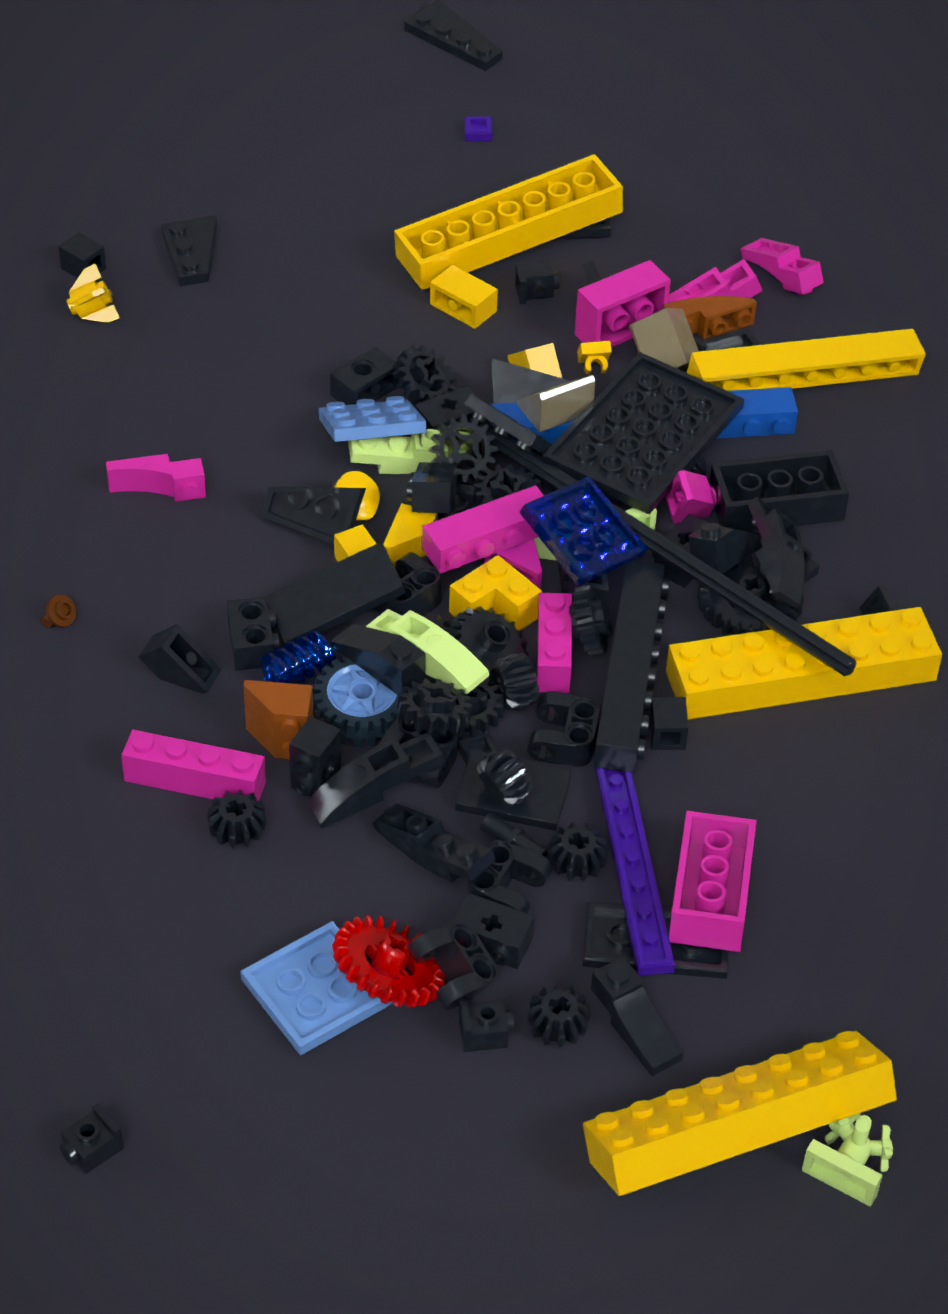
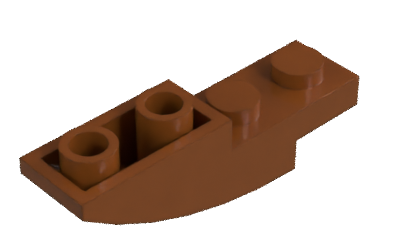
M706 296L663 304V309H683L692 334L698 333L705 340L753 325L757 302L753 298Z

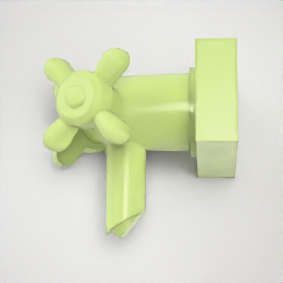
M861 1113L828 1124L832 1131L825 1136L826 1143H833L838 1136L844 1141L838 1151L815 1139L812 1140L806 1150L802 1171L871 1207L877 1197L883 1175L865 1166V1163L870 1155L880 1156V1172H886L889 1169L888 1159L893 1154L892 1140L889 1138L891 1128L888 1125H882L881 1140H870L868 1135L871 1119L866 1115L860 1116Z

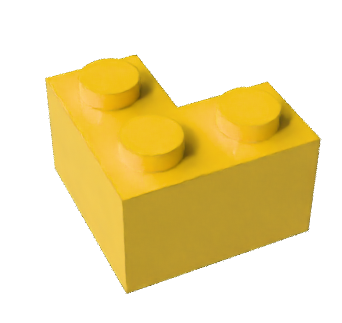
M497 555L450 585L449 612L456 617L460 612H464L469 607L473 610L479 606L484 610L493 608L495 614L500 615L504 613V618L508 622L515 621L514 627L520 631L538 619L539 593H542V590Z

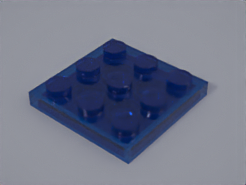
M590 476L526 503L519 511L577 586L641 557L648 549Z

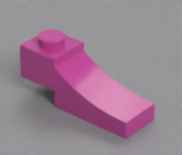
M760 238L741 248L742 259L751 261L766 269L783 284V289L796 292L798 295H805L811 293L813 288L824 283L820 262L801 257L799 246Z
M745 259L721 273L714 267L669 294L668 302L706 296L751 298L763 290L756 275Z
M168 454L106 462L110 493L124 491L152 492L174 497L175 502L206 498L205 475L201 458L170 462Z

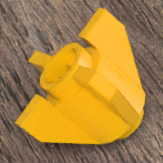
M96 264L82 271L70 289V298L66 301L73 316L78 314L81 319L111 323L120 319L114 305L107 307V304L113 302L112 293L103 280L98 283L96 282V280L102 278Z

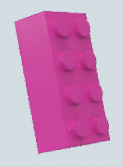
M686 811L670 922V942L740 952L757 820Z

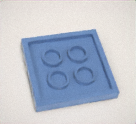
M391 396L386 398L384 402H375L373 399L357 400V404L345 405L344 402H330L326 404L327 407L318 408L319 420L335 442L427 433L426 420L409 400L404 399L402 396Z
M333 921L240 971L243 983L300 1056L393 1004L391 1001L388 1004H384L378 997L375 999L370 998L367 991L361 992L356 989L357 984L348 982L345 978L347 974L340 972L338 969L339 964L334 960V951L332 949V944L335 941V935L339 928Z

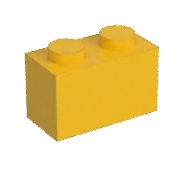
M451 265L430 282V304L474 329L497 312L498 289L454 265Z

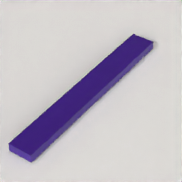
M594 767L637 974L642 976L674 973L675 963L632 772Z

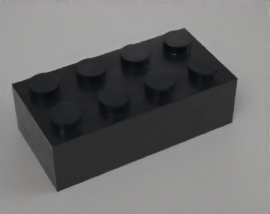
M833 450L718 462L711 465L709 486H713L716 492L717 503L714 508L720 526L750 531L758 530L751 521L753 516L748 507V504L756 496L794 520L796 525L845 519L849 491Z

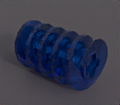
M314 630L308 632L306 636L298 637L295 642L286 643L283 648H276L272 654L267 653L261 658L262 673L266 682L293 684L291 679L293 678L295 682L301 684L304 681L302 672L308 678H312L315 675L314 667L319 672H322V669L326 666L325 661L331 666V662L336 659V655L326 638Z

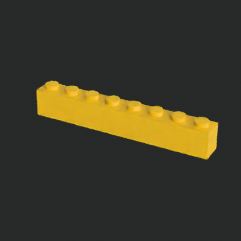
M914 329L692 352L687 373L726 391L785 387L795 389L918 375L926 353Z

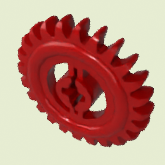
M367 915L363 921L359 917H355L352 922L346 921L343 927L337 931L332 949L334 951V960L339 964L338 969L341 973L347 974L345 978L348 982L357 984L356 989L361 992L367 991L370 998L375 999L378 997L384 1004H388L391 1001L396 1007H402L404 1003L407 1007L414 1008L416 1005L424 1006L428 1002L436 1000V992L445 985L446 977L435 959L418 964L407 948L408 945L422 935V933L417 934L413 939H409V925L398 933L395 929L396 919L386 929L383 927L384 919L382 915L376 920L374 926H372L373 920L371 916ZM365 953L372 959L370 964L366 960ZM406 965L410 969L411 976L404 970Z

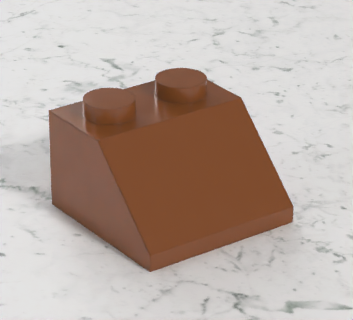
M244 680L246 730L275 758L290 760L289 743L309 717H313V686Z

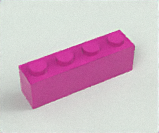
M535 485L424 525L422 527V549L437 570L443 573L552 533L555 509Z
M133 729L121 755L125 782L213 800L214 797L223 798L225 791L233 795L237 794L239 789H241L244 796L254 792L257 801H259L266 783L265 756Z

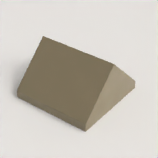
M665 308L629 325L638 352L644 353L681 371L688 369L692 352H699L683 309Z
M591 375L568 381L516 401L519 408L536 429L542 432L577 419L594 401L595 379Z

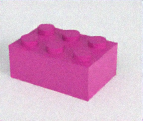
M649 260L578 289L574 335L582 343L610 341L611 347L632 339L633 336L629 325L663 310V304L668 303L671 279Z

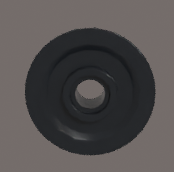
M479 606L473 610L469 607L464 612H460L449 626L448 633L465 646L489 670L487 678L490 679V683H495L493 674L494 663L498 658L514 652H524L527 657L529 655L526 651L528 642L522 640L523 631L516 630L514 627L515 621L508 622L504 618V613L500 615L495 614L493 608L484 610Z

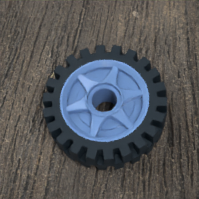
M343 656V663L335 659L331 662V667L326 665L322 669V674L317 675L313 686V712L316 719L340 729L341 744L348 745L349 741L353 740L354 747H361L362 741H367L368 747L375 746L376 739L382 740L388 729L398 718L399 709L397 705L399 696L347 657Z

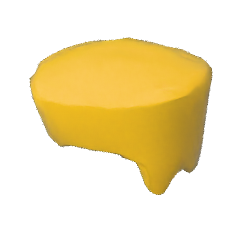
M350 471L343 474L333 487L366 488L356 521L371 519L376 513L380 501V492L377 484L372 478L360 471Z

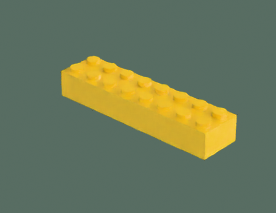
M593 154L394 230L396 257L421 290L430 288V282L451 265L468 273L622 213L623 186L600 159Z
M915 607L802 625L855 659L857 664L851 675H841L772 629L671 644L668 649L666 673L675 697H686L688 719L936 681L942 652L922 608Z
M845 1031L839 1033L835 1038L820 1043H809L803 1046L802 1049L787 1054L773 1055L767 1061L752 1066H740L734 1072L719 1077L705 1078L700 1083L690 1087L672 1089L665 1095L651 1100L636 1101L630 1107L615 1112H604L597 1115L595 1119L583 1122L589 1162L618 1196L625 1195L896 1101L892 1060L859 1032Z

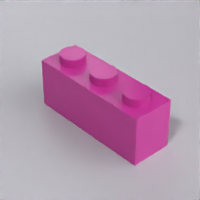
M539 593L537 621V684L539 692H570L572 620L569 607L572 605V594Z

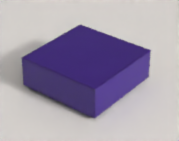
M492 117L464 118L465 141H492Z

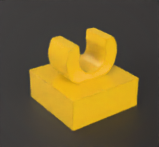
M610 341L580 344L577 351L578 363H585L584 371L586 374L591 373V363L593 362L600 364L601 373L606 372L608 367L607 361L612 352Z

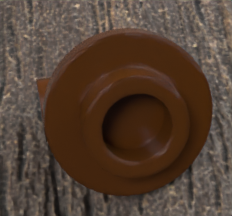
M63 594L50 598L46 605V614L41 618V623L47 628H51L53 625L57 627L71 625L77 614L73 600Z

